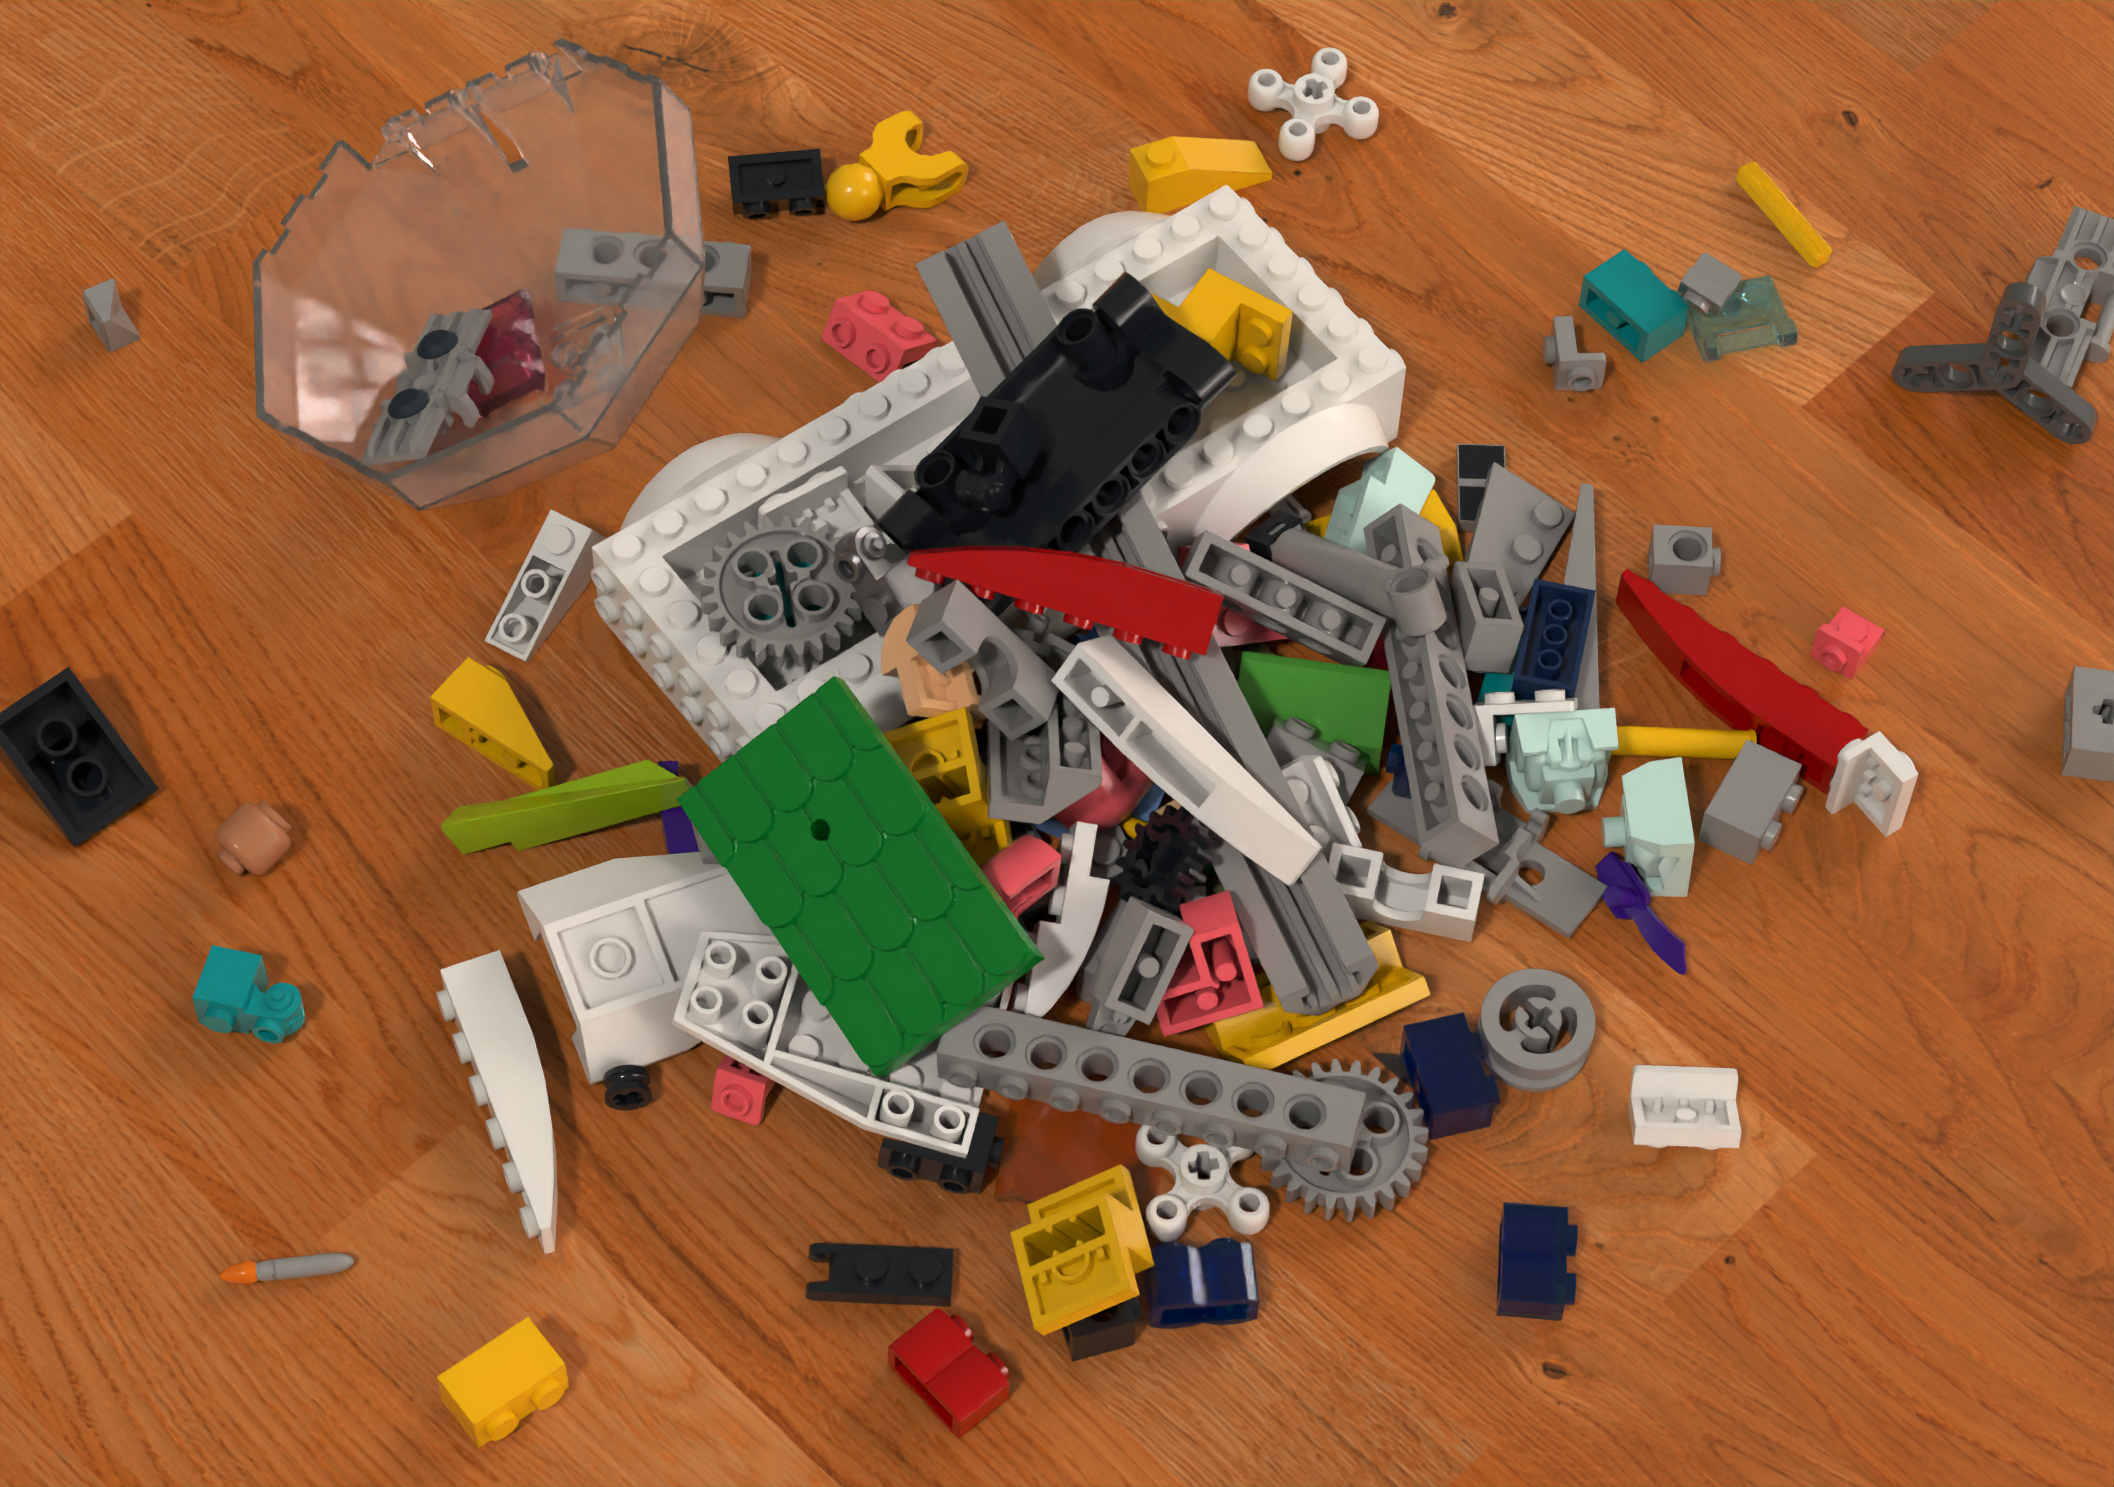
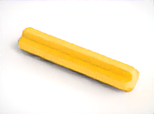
M1750 161L1746 165H1742L1737 170L1738 174L1736 176V181L1812 268H1818L1822 264H1826L1831 259L1830 255L1832 253V248L1757 162Z

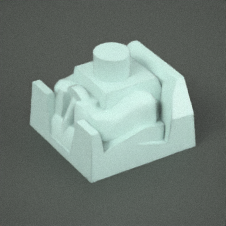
M1615 708L1514 715L1504 768L1510 791L1527 814H1531L1535 808L1545 813L1559 812L1562 814L1597 809L1608 776L1607 764L1609 763L1611 751L1618 750L1619 747Z
M1682 758L1651 761L1622 776L1624 795H1622L1620 816L1601 818L1603 847H1623L1625 862H1629L1638 868L1637 871L1641 875L1642 882L1648 889L1650 896L1687 897L1695 841Z

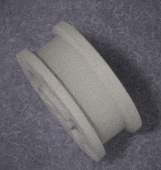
M1545 969L1515 971L1498 980L1484 998L1476 1029V1046L1479 1056L1491 1074L1511 1087L1530 1092H1542L1559 1088L1573 1080L1586 1063L1595 1032L1594 1010L1585 992L1575 982L1559 973ZM1516 1009L1511 1031L1503 1030L1500 1020L1507 1013ZM1560 1029L1567 1030L1571 1041L1563 1048L1554 1052Z

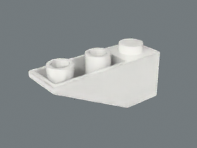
M551 509L484 641L528 663L589 585L592 579L590 571L594 569L592 547L607 538Z

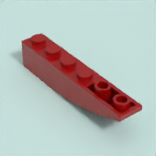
M959 546L911 550L907 559V565L916 568L914 576L940 585H944L946 577L958 579L966 583L965 587L975 596L993 600L997 592L1014 597L1013 606L1038 615H1043L1045 607L1065 613L1063 618L1065 623L1087 630L1093 629L1094 622L1114 628L1112 636L1117 639L1137 645H1142L1144 637L1163 643L1162 652L1186 660H1191L1193 652L1206 655L1224 598L1220 591L1122 561L1072 551L1022 546Z
M1626 569L1620 577L1615 603L1643 642L1673 677L1707 710L1732 730H1755L1758 745L1802 764L1799 777L1827 795L1830 791L1829 784L1834 777L1838 764L1837 757L1839 752L1855 739L1865 740L1869 729L1861 725L1853 715L1840 711L1822 699L1811 687L1801 685L1780 671L1772 661L1759 657L1741 645L1730 633L1720 631L1699 617L1691 607L1678 603L1660 591L1652 581L1641 578L1629 569Z

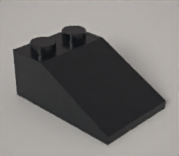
M69 667L0 713L1 762L74 848L159 789Z

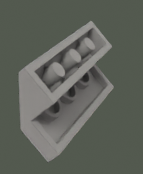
M1060 689L1048 721L1012 741L988 718L985 719L988 818L1041 824L1101 786L1102 762L1099 729Z

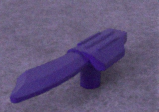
M1610 851L1595 866L1598 881L1608 886L1604 891L1603 900L1616 919L1634 920L1645 941L1668 966L1681 975L1686 974L1685 943L1650 908V893L1631 864L1621 859L1616 852Z

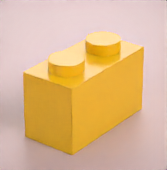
M529 1317L515 1324L437 1376L443 1403L478 1448L490 1440L498 1441L505 1438L514 1431L521 1419L536 1409L545 1410L551 1407L563 1396L564 1390L569 1388L564 1361Z

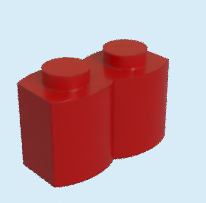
M937 1307L888 1346V1363L907 1387L924 1400L932 1413L956 1437L960 1438L1008 1400L1010 1384L1008 1379L1010 1374L998 1356L992 1352L985 1355L972 1344L974 1340L973 1333L958 1315L953 1314L949 1317Z

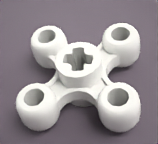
M1327 47L1317 51L1312 59L1311 74L1300 77L1295 85L1284 82L1278 72L1272 69H1260L1253 73L1249 79L1247 95L1250 104L1255 109L1268 112L1276 108H1282L1292 115L1291 119L1282 125L1278 141L1281 154L1291 161H1302L1308 158L1314 149L1315 134L1326 131L1331 124L1343 127L1348 136L1359 140L1372 136L1377 129L1379 110L1372 99L1359 96L1350 100H1343L1335 94V89L1344 83L1347 73L1346 57L1336 48Z
M1148 1125L1140 1127L1136 1134L1135 1142L1137 1157L1143 1164L1149 1167H1162L1168 1170L1173 1175L1175 1185L1170 1192L1156 1196L1146 1207L1145 1227L1153 1239L1160 1242L1176 1240L1183 1234L1187 1224V1217L1193 1209L1207 1210L1214 1206L1220 1208L1227 1215L1230 1226L1240 1234L1253 1235L1265 1227L1270 1212L1267 1196L1255 1187L1243 1188L1237 1185L1229 1173L1233 1163L1247 1159L1255 1151L1236 1146L1221 1148L1207 1144H1198L1188 1148L1177 1139V1135L1169 1136L1158 1133ZM1198 1175H1206V1180L1198 1179ZM1246 1209H1247V1210H1251V1211H1254V1212H1246V1211H1243V1210H1246ZM1160 1217H1169V1218H1171V1219H1168V1220H1167V1219H1162V1218H1160Z

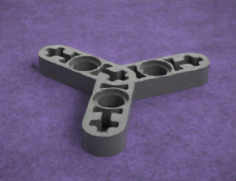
M2015 282L2005 288L1996 310L1987 343L1905 347L1900 351L1892 370V378L1896 384L1911 392L1996 390L2049 433L2065 443H2086L2091 438L2097 422L2098 415L2091 404L2030 357L2045 310L2046 297L2039 288L2029 283ZM2017 305L2025 307L2024 316L2015 313ZM2002 332L2014 333L2020 336L2023 341L2012 340L2004 336ZM2001 357L2010 359L2007 367L2000 365ZM1949 364H1959L1967 368L1970 372L1959 371L1951 367ZM2028 390L2041 391L2048 395L2049 398L2035 396Z

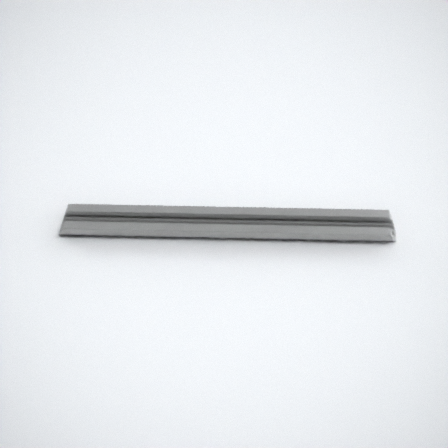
M1005 221L915 264L980 397H987L1057 327ZM1140 490L1078 552L1122 561L1186 581ZM1094 622V627L1099 637L1112 636L1114 628ZM1213 634L1206 655L1193 652L1191 660L1166 654L1161 651L1163 643L1145 637L1143 638L1142 645L1129 643L1113 637L1316 840ZM1209 829L1207 834L1215 839V844L1206 850V853L1214 857V861L1211 864L1224 890L1230 891L1237 917L1284 1012L1319 1016L1342 1002L1346 1003L1360 996L1379 965L1322 850L1319 851L1293 885L1288 886L1245 856L1213 830Z

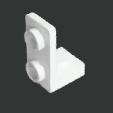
M1565 689L1535 691V700H1515L1514 692L1485 693V702H1477L1473 705L1484 766H1496L1501 761L1500 753H1508L1507 723H1498V715L1575 711L1578 708L1577 698H1565Z

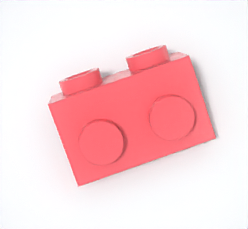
M871 290L836 299L821 336L825 343L879 383L891 372L902 369L904 364L922 359L930 350L936 347L938 342L935 337L924 330L923 325L918 320L903 315L889 304V300L884 295Z

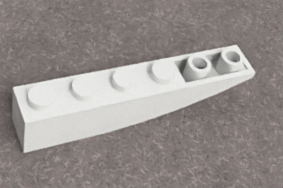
M1111 635L1078 643L1051 681L1153 782L1203 824L1288 886L1293 885L1323 848Z
M498 950L441 969L444 990L436 992V997L445 1022L454 1019L459 1032L452 1034V1039L461 1064L471 1062L475 1075L468 1077L475 1102L478 1107L487 1104L492 1118L485 1120V1125L494 1150L504 1148L509 1162L502 1164V1169L511 1194L518 1192L522 1194L526 1206L519 1208V1214L527 1237L530 1239L538 1236L544 1254L555 1251L558 1190L556 1148L546 1082L532 1030L502 954Z

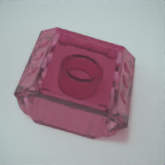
M520 289L482 308V310L491 309L493 317L474 355L481 358L492 373L495 383L491 392L487 395L479 391L476 382L471 380L469 383L470 388L467 394L476 405L479 417L489 419L490 412L536 389L545 392V369L530 293L525 289Z

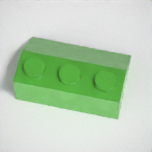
M1242 651L1238 685L1264 737H1266L1276 716L1286 721L1289 716L1299 718L1316 729L1314 736L1332 744L1334 739H1337L1356 748L1361 753L1359 759L1366 762L1363 775L1378 776L1391 686L1389 671Z

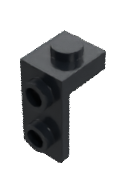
M983 1112L978 1113L966 1159L883 1138L878 1167L886 1169L890 1175L898 1179L911 1181L920 1178L936 1182L942 1189L951 1193L966 1194L970 1191L980 1194L987 1167L997 1169L1005 1138L995 1136L999 1117Z

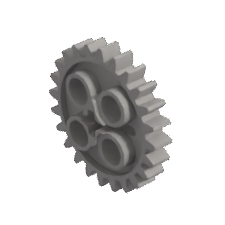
M789 514L784 515L781 526H774L768 515L763 516V529L756 530L748 521L744 522V536L742 538L730 531L726 533L727 548L714 545L712 548L713 561L704 563L705 579L700 580V593L703 596L701 598L702 613L709 615L708 626L710 632L721 630L720 644L723 647L737 641L736 657L738 658L743 657L750 650L754 651L756 665L758 666L765 661L768 655L774 656L777 669H781L785 657L790 656L793 657L798 667H803L804 654L809 652L815 659L822 661L823 645L838 651L841 638L839 634L852 637L854 635V621L862 619V610L851 595L856 590L851 583L842 581L835 573L833 567L835 545L844 537L841 536L829 541V526L826 524L816 532L810 531V518L808 517L801 522L799 527H793ZM772 555L779 556L784 588L786 595L790 597V611L796 625L793 628L788 627L786 623L781 590L776 585V570L771 558ZM806 562L811 564V566L799 568L794 566V564ZM756 571L761 573L762 575L757 577H748L743 574L747 572ZM818 605L823 607V609L810 611L804 607ZM760 614H767L773 618L758 620L754 617Z
M1333 1059L1331 1071L1326 1073L1323 1072L1316 1062H1313L1309 1078L1294 1070L1292 1076L1366 1092L1364 1118L1351 1167L1360 1168L1366 1174L1355 1176L1348 1172L1335 1170L1331 1171L1329 1175L1324 1176L1321 1174L1322 1171L1312 1168L1305 1162L1288 1158L1273 1160L1262 1157L1261 1170L1273 1171L1270 1186L1272 1188H1279L1288 1185L1285 1201L1290 1203L1301 1196L1305 1199L1304 1213L1307 1215L1316 1205L1323 1206L1324 1218L1327 1221L1331 1219L1335 1209H1342L1347 1222H1352L1356 1208H1361L1364 1214L1371 1219L1374 1217L1376 1202H1379L1387 1210H1392L1395 1200L1394 1193L1404 1198L1409 1196L1410 1181L1419 1182L1422 1172L1420 1164H1425L1428 1148L1424 1145L1427 1144L1429 1130L1421 1126L1424 1116L1423 1109H1410L1414 1097L1412 1091L1397 1095L1399 1083L1397 1077L1383 1084L1379 1081L1380 1067L1376 1066L1366 1076L1361 1074L1360 1061L1357 1060L1354 1061L1349 1072L1342 1071L1338 1059ZM1300 1121L1293 1124L1295 1127L1300 1129H1311L1315 1127L1314 1124L1307 1121ZM1370 1126H1380L1388 1132L1377 1134L1367 1128Z

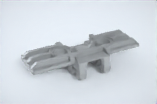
M2074 206L2054 254L2037 257L2025 279V283L2036 286L2046 297L2045 310L2030 357L2070 389L2073 386L2083 360L2094 363H2102L2107 360L2111 351L2109 341L2114 331V219ZM2079 257H2087L2094 260L2098 268L2093 270L2082 269L2074 260ZM2088 302L2103 306L2096 323L2080 318L2083 308L2086 307ZM2017 305L2015 313L2024 316L2025 307Z
M1406 765L1399 770L1367 808V814L1420 846L1418 857L1426 862L1433 860L1441 865L1485 874L1482 891L1487 893V900L1493 904L1500 902L1503 905L1508 901L1567 939L1572 936L1600 901L1605 889L1608 887L1540 845L1539 843L1544 837L1549 822V815L1535 808L1526 824L1501 808L1500 799L1503 787L1491 779L1487 782L1499 844L1461 868L1420 846ZM1481 865H1483V866L1489 868L1490 870H1492L1493 872L1497 873L1498 876L1495 875L1494 873L1490 872V871L1487 870L1486 868L1482 867ZM1533 868L1542 875L1543 880L1537 885L1530 886L1518 875L1519 869Z

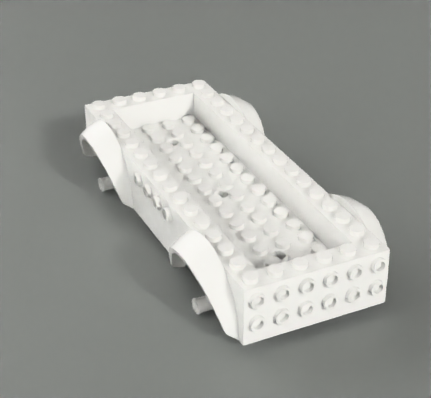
M1227 184L1172 216L1153 212L1123 211L1096 218L1079 227L1057 245L1032 275L1057 326L1064 316L1076 309L1087 308L1095 312L1092 304L1124 272L1136 278L1150 293L1179 307L1207 269L1210 268L1293 311L1286 368L1275 382L1262 374L1252 373L1241 363L1234 360L1231 365L1235 369L1237 376L1201 411V422L1196 433L1140 489L1178 566V547L1193 545L1196 537L1205 530L1233 542L1264 513L1268 512L1272 516L1279 510L1301 518L1303 524L1310 522L1311 513L1304 509L1291 493L1346 460L1365 453L1377 452L1380 455L1388 451V443L1397 438L1404 389L1406 366L1399 353L1393 349H1388L1374 334L1370 324L1365 319L1358 318L1345 305L1338 291L1332 287L1328 288L1314 273L1310 263L1305 258L1298 257L1285 244L1279 231L1273 227L1269 228L1255 213L1251 203L1244 197L1240 198ZM953 341L943 347L933 348L922 359L903 370L898 369L891 372L882 382L864 392H857L851 395L840 406L784 438L754 433H736L713 438L691 447L670 461L645 486L628 511L620 531L592 547L594 569L590 573L597 589V598L594 599V605L598 614L722 763L732 755L737 754L738 750L770 725L775 724L779 718L811 693L814 694L820 686L833 676L841 678L846 682L882 733L903 727L920 717L907 714L899 677L882 675L881 651L885 634L881 637L879 636L863 611L862 619L854 621V635L852 637L839 634L841 638L838 651L823 645L822 661L815 659L809 652L804 654L803 667H798L793 657L790 656L785 657L782 668L777 669L774 656L768 655L765 661L758 666L756 665L754 651L750 650L746 655L738 658L736 657L737 641L723 647L720 644L721 630L710 632L708 626L709 615L702 613L701 598L703 596L700 593V580L705 579L704 563L713 561L712 548L714 545L727 548L726 533L730 531L742 538L744 536V522L746 521L758 530V509L771 496L777 493L786 494L805 484L813 475L819 472H829L839 466H843L849 474L848 488L865 510V473L870 465H918L925 456L930 454L973 411L980 399V395ZM871 518L874 522V528L883 534L886 544H895ZM772 555L771 558L773 560V564L778 563ZM752 571L743 575L750 577L758 572ZM1013 602L998 618L1006 626L1025 630L1032 613L1014 607ZM1045 607L1043 614L1048 616L1051 621L1041 644L1049 632L1065 639L1081 628L1063 622L1065 613Z

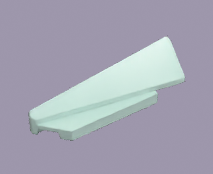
M1398 447L1365 461L1361 479L1339 489L1324 538L1368 555L1363 528L1399 503L1419 515L1435 483L1434 475Z

